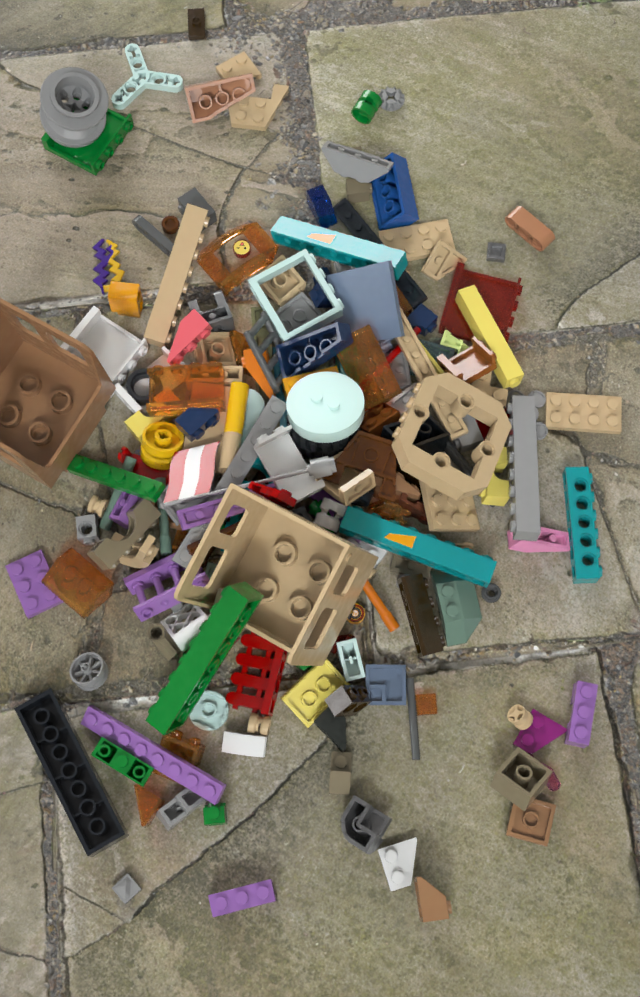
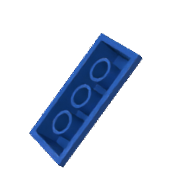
M393 152L383 158L394 162L391 170L369 182L372 184V197L380 231L409 226L419 220L407 160Z

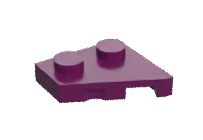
M532 709L530 712L533 715L531 726L525 730H520L512 744L521 748L529 755H532L567 731L565 727L535 709Z

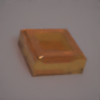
M436 693L415 695L417 716L437 714Z

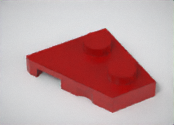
M253 481L248 486V489L280 506L294 507L297 502L295 498L291 497L292 493L285 489L279 490Z

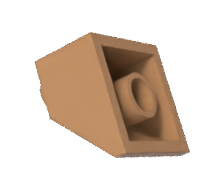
M421 876L415 877L414 883L420 922L449 919V914H452L450 900H446V896Z

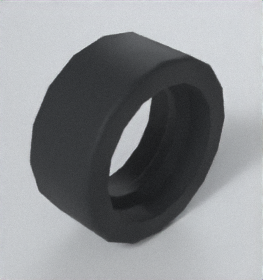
M141 368L135 370L127 379L126 388L128 394L141 406L154 404V398L163 392V385L159 375L151 369ZM144 378L152 379L156 386L151 394L139 396L135 393L134 385L136 382Z

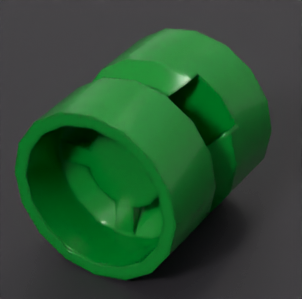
M364 90L351 110L352 116L362 124H369L382 104L380 96L371 90Z

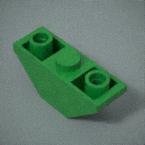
M103 737L91 754L144 787L154 771L153 767Z

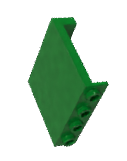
M108 108L105 128L97 140L90 145L80 148L62 146L51 139L47 133L42 136L41 141L44 149L96 176L104 168L107 160L113 156L118 145L123 143L127 133L132 131L134 123L131 114L124 117Z

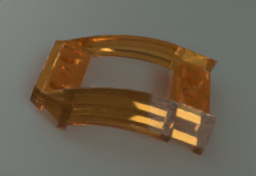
M257 222L237 226L216 238L199 253L196 261L222 292L228 296L234 287H238L251 275L272 264L279 247ZM244 234L260 254L246 261L230 273L213 253L233 238Z

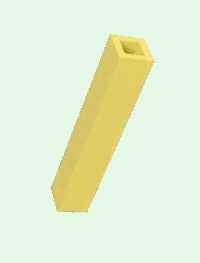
M472 285L458 290L455 301L471 331L479 341L482 340L489 350H493L496 354L497 368L493 371L503 389L517 387L521 383L524 373L476 286Z

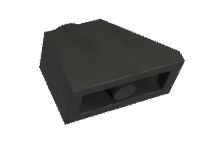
M327 707L314 721V724L344 752L346 750V718L344 716L334 717L330 708Z

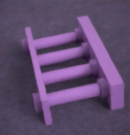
M175 553L123 578L131 594L137 595L139 605L133 607V610L141 622L181 603L174 599V592L181 580L179 572L185 570V568L171 561ZM198 570L192 585L205 587L210 580L206 572L200 573ZM172 576L175 587L164 591L161 581ZM154 585L157 596L147 600L144 590Z

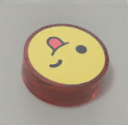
M246 240L236 241L233 245L234 255L238 258L248 257L251 253L250 243Z

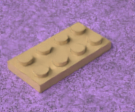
M448 219L378 231V237L384 245L406 252L407 261L429 258L438 240H442L455 249Z
M546 392L545 425L548 430L620 434L622 432V397Z

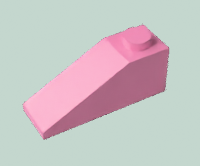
M541 527V533L537 541L513 540V532L507 531L508 548L510 550L520 552L570 551L568 532Z

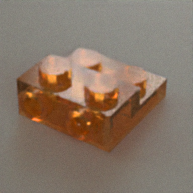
M179 730L162 736L160 743L162 747L196 767L200 765L206 747L201 744V739L196 737L188 739ZM154 769V771L152 772L166 779L174 781L173 779L169 778L168 776L164 775L156 769Z

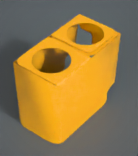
M111 281L108 291L111 311L117 312L118 315L140 318L144 303L140 285Z

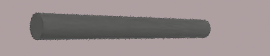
M406 678L412 760H420L414 678Z

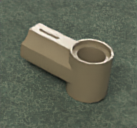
M158 623L150 625L147 630L150 640L169 662L177 658L182 651L165 628ZM156 629L162 630V635L159 638L152 637L153 631Z

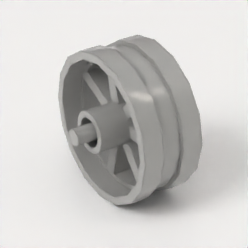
M86 652L75 658L69 673L73 682L80 689L92 691L104 684L108 678L109 669L99 654Z

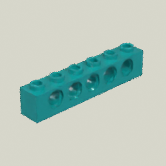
M589 466L565 467L562 478L573 584L597 583L600 577H602V566L598 562L600 547L597 546L596 539H598L599 533L594 523L597 514L592 504L595 500L594 491H591L590 485L593 482L592 473H589ZM575 485L581 486L583 491H578ZM577 503L583 504L585 509H579ZM578 522L586 523L587 528H582ZM580 540H586L589 546H583ZM582 559H588L591 565H585Z

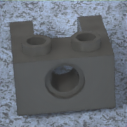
M222 290L212 292L217 308L206 312L200 311L196 298L187 300L190 312L195 309L213 328L211 332H231L235 330L233 316Z

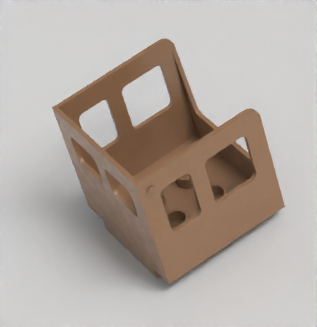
M0 298V460L52 489L63 471L67 473V467L75 455L80 453L107 411L104 406L114 393L116 387L94 352L87 345ZM17 317L34 326L39 335L25 328ZM52 336L76 348L85 360L61 348Z

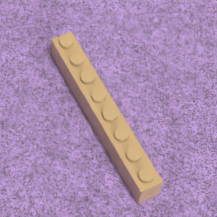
M187 203L143 337L149 344L159 347L165 346L166 343L170 344L173 334L170 333L172 326H176L178 316H175L177 310H181L183 304L181 296L182 293L186 294L189 285L186 281L188 276H192L194 266L191 265L193 260L198 258L200 250H197L198 244H202L205 236L202 231L209 224L210 217H207L208 210Z

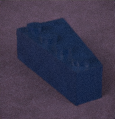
M336 322L277 345L276 351L283 379L313 372L351 345L353 338L350 325Z

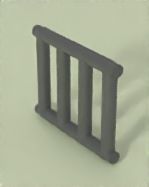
M262 311L259 320L250 330L245 331L243 334L270 387L277 394L280 392L279 387L283 379L282 373H280L275 380L271 372L279 361L277 351L268 363L262 354L272 341L275 346L282 344V341L266 311ZM265 324L269 334L258 347L254 336Z

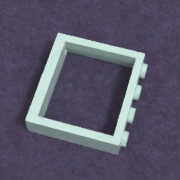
M307 249L248 279L249 288L262 310L266 311L282 343L318 330L343 316L344 305L340 298L336 299L333 286L330 283L327 284L324 279L326 276L321 268L318 269L315 264L317 262L312 253L309 254ZM305 261L332 304L333 309L288 333L260 285Z

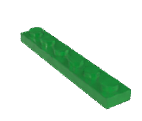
M78 454L75 455L67 467L68 472L155 503L166 488L162 482Z

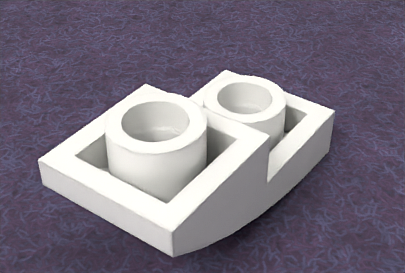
M224 731L221 752L265 757L267 736Z

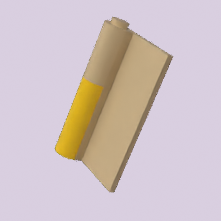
M193 382L190 408H216L219 411L220 418L219 422L214 427H209L200 439H195L191 442L185 436L183 450L220 441L216 454L215 473H222V475L226 472L242 443L249 385L243 382H232L230 386Z

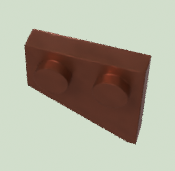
M402 492L398 511L405 517L410 518L412 516L418 519L420 523L428 525L424 504L419 501L412 503L406 500L408 495Z

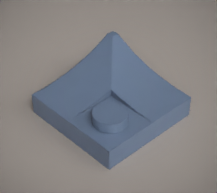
M365 664L366 689L372 701L368 705H406V665Z

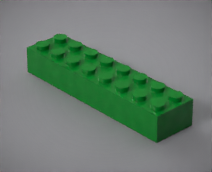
M247 582L227 585L220 594L222 596L221 599L212 606L210 610L211 615L208 620L201 624L198 636L191 640L189 644L190 649L180 658L178 662L180 665L177 670L170 674L168 678L169 683L158 694V701L149 708V715L145 721L161 734L166 735L183 727L263 599L264 595Z

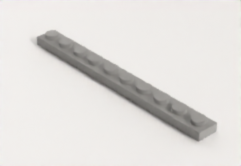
M274 395L271 396L214 491L228 488L230 483L241 485L258 457L253 448L257 442L256 439L266 433L268 436L272 434L287 409L285 402ZM225 493L212 495L207 502L223 498ZM210 523L191 528L171 561L186 569L192 558L187 550V546L202 539Z

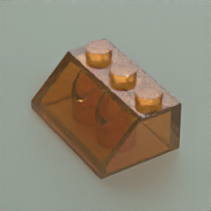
M72 547L56 559L41 581L42 584L83 619L109 599L114 588V583Z

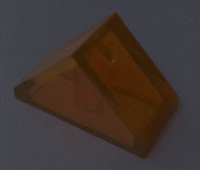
M135 784L134 789L141 826L146 828L150 826L157 811L165 801L141 785Z

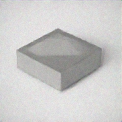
M129 873L112 887L124 904H127L142 890Z

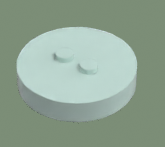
M324 371L305 376L294 384L286 400L288 420L293 430L301 437L313 442L331 443L347 438L359 428L365 414L364 395L361 388L353 379L337 372Z

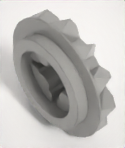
M387 86L386 89H381V92L378 94L382 100L380 107L386 111L400 109L405 101L401 89L398 90L395 86L393 88ZM388 96H390V97L394 96V100H393V99H389V100H388Z

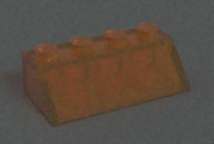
M370 325L352 332L353 343L339 352L337 356L346 375L353 379L361 388L366 411L403 392Z

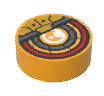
M354 604L347 621L351 624L361 623L365 617L364 608L359 604Z

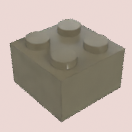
M517 747L495 772L490 786L523 811H526L545 788L553 771Z

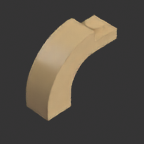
M115 532L111 540L120 541L124 536ZM149 534L144 543L135 542L132 545L133 549L126 556L122 555L120 557V563L133 568L148 567L159 550L153 545L156 538Z

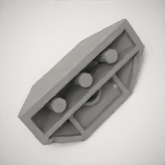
M328 140L321 149L334 172L339 173L342 177L354 178L360 183H369L388 173L394 165V162Z

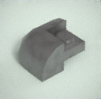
M354 795L340 820L343 837L366 854H371L382 843V837L392 819Z

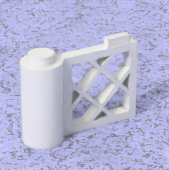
M187 603L175 614L173 612L160 621L183 653L190 648L191 640L200 633L199 628L201 624L208 620L211 615L207 616L200 609V606Z

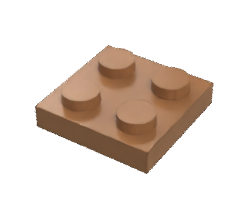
M535 799L526 811H523L512 803L505 835L547 847L556 805Z

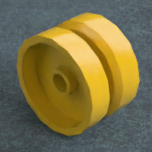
M155 422L149 424L142 433L141 459L151 468L158 470L170 469L174 453L181 451L183 448L184 434L172 423Z

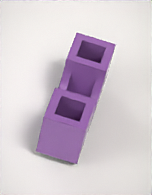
M579 680L573 684L570 703L572 704V713L567 724L564 744L581 748L589 746L598 689L597 684Z
M272 879L208 895L213 917L277 901Z

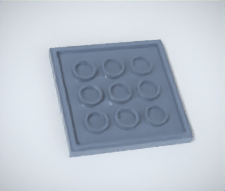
M392 260L326 275L328 284L330 283L334 288L336 299L340 298L344 305L343 316L336 319L335 323L341 322L350 325L353 343L348 347L405 336Z

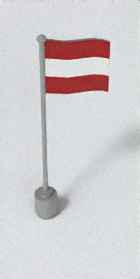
M220 441L174 453L170 464L164 501L159 505L161 509L227 491L228 488L210 492L215 477L216 454ZM328 456L310 460V464L307 465L308 469L254 482L263 484L304 473H309V476H314V479L333 475L332 473L337 472L334 457L328 458ZM250 483L241 484L237 486L246 488L249 486Z

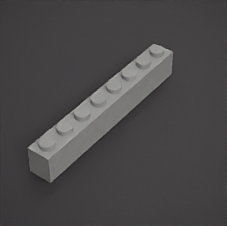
M512 395L511 401L507 402L506 413L509 414L508 419L512 426L510 435L507 437V446H510L507 460L508 463H511V468L508 471V480H511L508 494L509 497H512V503L509 505V514L512 515L510 532H513V540L537 541L541 533L535 397Z

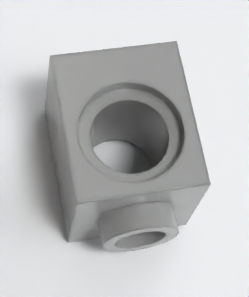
M96 515L75 517L77 539L79 542L86 546L94 545L95 542H98L100 540V533ZM87 528H92L91 533L84 534Z

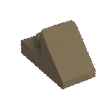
M332 751L329 794L350 795L352 752Z

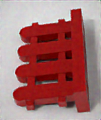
M251 631V634H244L241 637V643L247 647L246 654L239 653L236 656V662L243 667L241 673L235 672L231 675L232 683L238 686L236 692L227 693L226 701L233 705L232 709L238 710L240 706L252 709L253 713L258 714L259 710L263 716L272 717L288 652ZM253 648L267 651L266 656L252 655ZM275 652L274 659H271L272 653ZM248 668L262 670L261 676L247 674ZM243 688L257 689L256 696L242 694Z

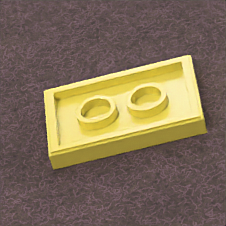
M326 659L323 666H313L280 699L309 728L328 707L325 699L341 685L350 684L345 681V678Z

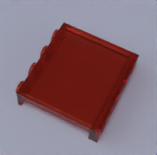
M458 262L438 333L444 334V331L448 330L456 338L471 341L474 334L459 309L455 298L458 290L475 285L508 343L510 333L507 332L508 327L512 328L514 317L511 316L512 311L516 312L519 301H515L516 296L521 295L523 288L520 285L521 278L518 279L517 283L465 270V263Z

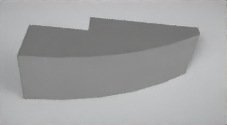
M185 788L173 800L160 808L156 816L167 831H169L207 800Z

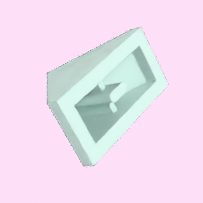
M356 637L336 642L345 681L348 682L366 677Z

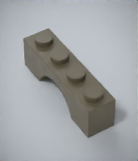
M143 498L138 500L126 512L129 528L122 540L101 539L87 553L103 571L114 569L120 563V557L130 553L133 549L132 545L145 537L146 534L144 532L148 528H153L159 522L157 519L161 513L149 500Z

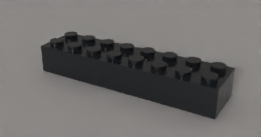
M50 688L14 708L87 856L94 857L128 837L129 834L56 691Z

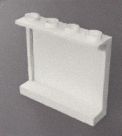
M95 306L91 308L69 335L87 345L94 352L114 385L117 383L121 385L125 381L126 375L130 370H134L137 361L141 356L146 355L149 348L145 338L141 340L103 316L100 309ZM63 342L60 346L85 360L80 351Z

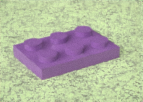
M42 550L5 566L28 619L65 602Z

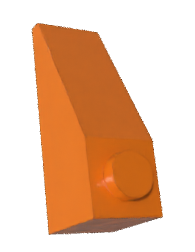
M266 349L262 355L268 363L269 354ZM243 350L244 357H241L243 368L248 370L269 400L272 395L276 397L252 350Z

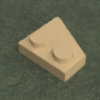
M244 51L216 66V72L222 79L252 73L256 80L262 78L260 71Z

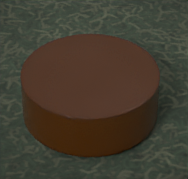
M166 216L162 220L163 231L167 234L178 232L180 227L179 220L175 216Z

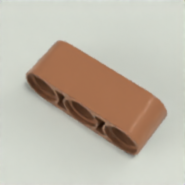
M517 206L505 217L506 224L540 252L555 240L554 233L522 206Z

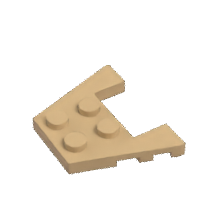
M274 84L271 99L247 96L230 106L228 110L231 126L233 128L266 131L275 116L276 110L283 103L285 95L289 93V86Z

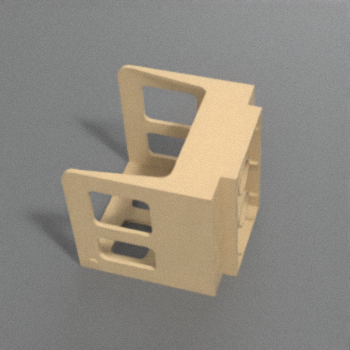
M230 483L176 587L174 599L211 609L219 588L247 582L263 594L264 597L245 628L289 652L287 663L290 665L323 666L379 557L262 496ZM233 505L245 508V512L235 532L231 536L221 533L220 528ZM212 546L224 549V553L208 584L205 587L192 585L209 549Z

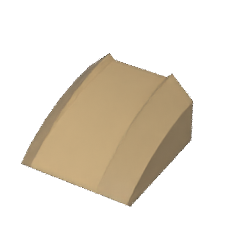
M283 254L279 256L272 264H270L263 271L284 261L286 259ZM292 267L261 284L260 287L277 305L282 307L299 293H304L306 282Z
M211 332L206 339H201L197 343L195 350H193L196 366H240L242 363L239 344L233 332Z

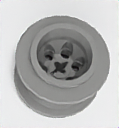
M65 67L55 70L44 80L40 90L41 105L39 110L41 124L49 137L56 143L70 148L85 147L96 141L105 128L106 112L109 105L108 93L101 80L93 73L78 67Z

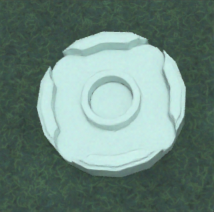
M206 690L189 715L190 720L201 730H217L224 725L228 718V703L220 693Z

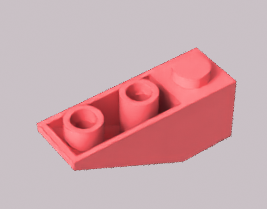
M195 309L180 321L167 362L172 367L180 364L184 356L188 352L195 350L197 343L201 339H206L213 329Z

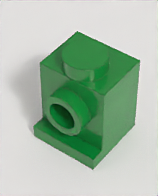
M219 802L216 805L208 803V805H205V808H203L205 826L227 824L226 803Z

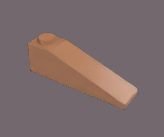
M252 73L185 86L192 122L197 123L210 120L254 93L256 89Z

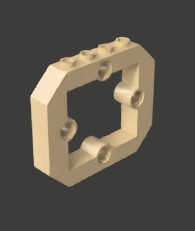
M449 372L425 377L421 383L417 382L412 392L415 394L409 398L405 406L408 409L406 412H403L399 419L401 425L400 427L397 426L392 434L394 440L391 446L402 471L455 500L478 495L488 487L512 427L500 401ZM433 396L451 405V412L456 417L463 418L468 414L490 427L485 441L481 442L471 453L475 466L470 476L450 466L451 461L447 454L437 452L432 456L413 445L420 426L429 417L430 412L428 408Z

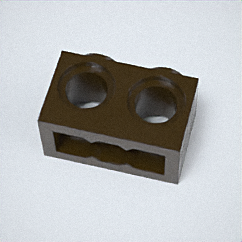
M341 685L325 699L334 717L355 716L372 702L369 698V692L362 685Z

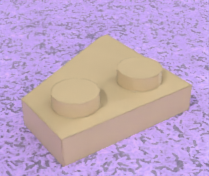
M438 240L421 272L432 280L438 281L445 274L453 271L455 267L465 263L467 258L442 240Z

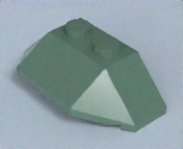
M432 570L430 575L446 645L450 647L465 644L482 619L475 585L472 582L440 570Z

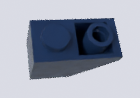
M188 408L175 419L176 427L193 442L195 439H200L209 427H214L219 422L220 414L216 408Z

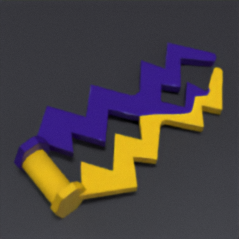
M101 239L92 247L97 251L93 256L101 260L93 268V271L99 274L93 279V282L101 288L103 295L109 291L110 284L105 285L108 282L105 278L110 275V272L116 274L111 281L121 282L125 271L119 269L121 264L113 260L120 253V251L116 250L118 245L108 239L106 242L109 247L106 250L100 248L105 242L104 239ZM108 264L112 265L109 269L110 272L104 270Z

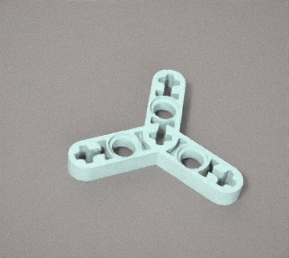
M132 43L125 47V54L133 76L112 95L111 100L115 109L122 110L145 89L173 93L182 91L184 88L183 79L176 74L148 71L139 46ZM132 51H134V52H135V55H136V57H134V58H133V55H132V53H131ZM136 63L142 64L140 68L133 67ZM157 79L164 80L161 84L155 83ZM130 87L136 89L134 92H127V89Z

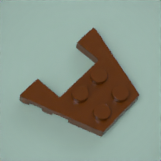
M359 430L340 456L334 460L337 472L332 473L333 475L322 477V479L339 485L345 467L361 472L369 468L374 472V476L384 479L378 498L395 504L396 455L391 446L393 441Z

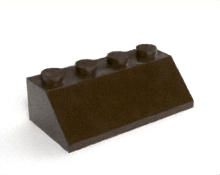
M422 573L400 577L397 583L418 658L444 651L443 647L446 646L443 635H439L438 632L440 623L437 615L434 616L432 611L434 602L432 596L429 597L427 589H429L427 578H423Z

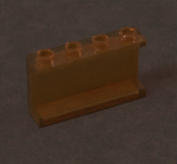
M210 361L202 364L193 362L189 365L173 364L166 367L156 365L152 368H147L149 375V403H146V411L150 417L181 415L188 408H216L219 412H226L225 369L222 362Z

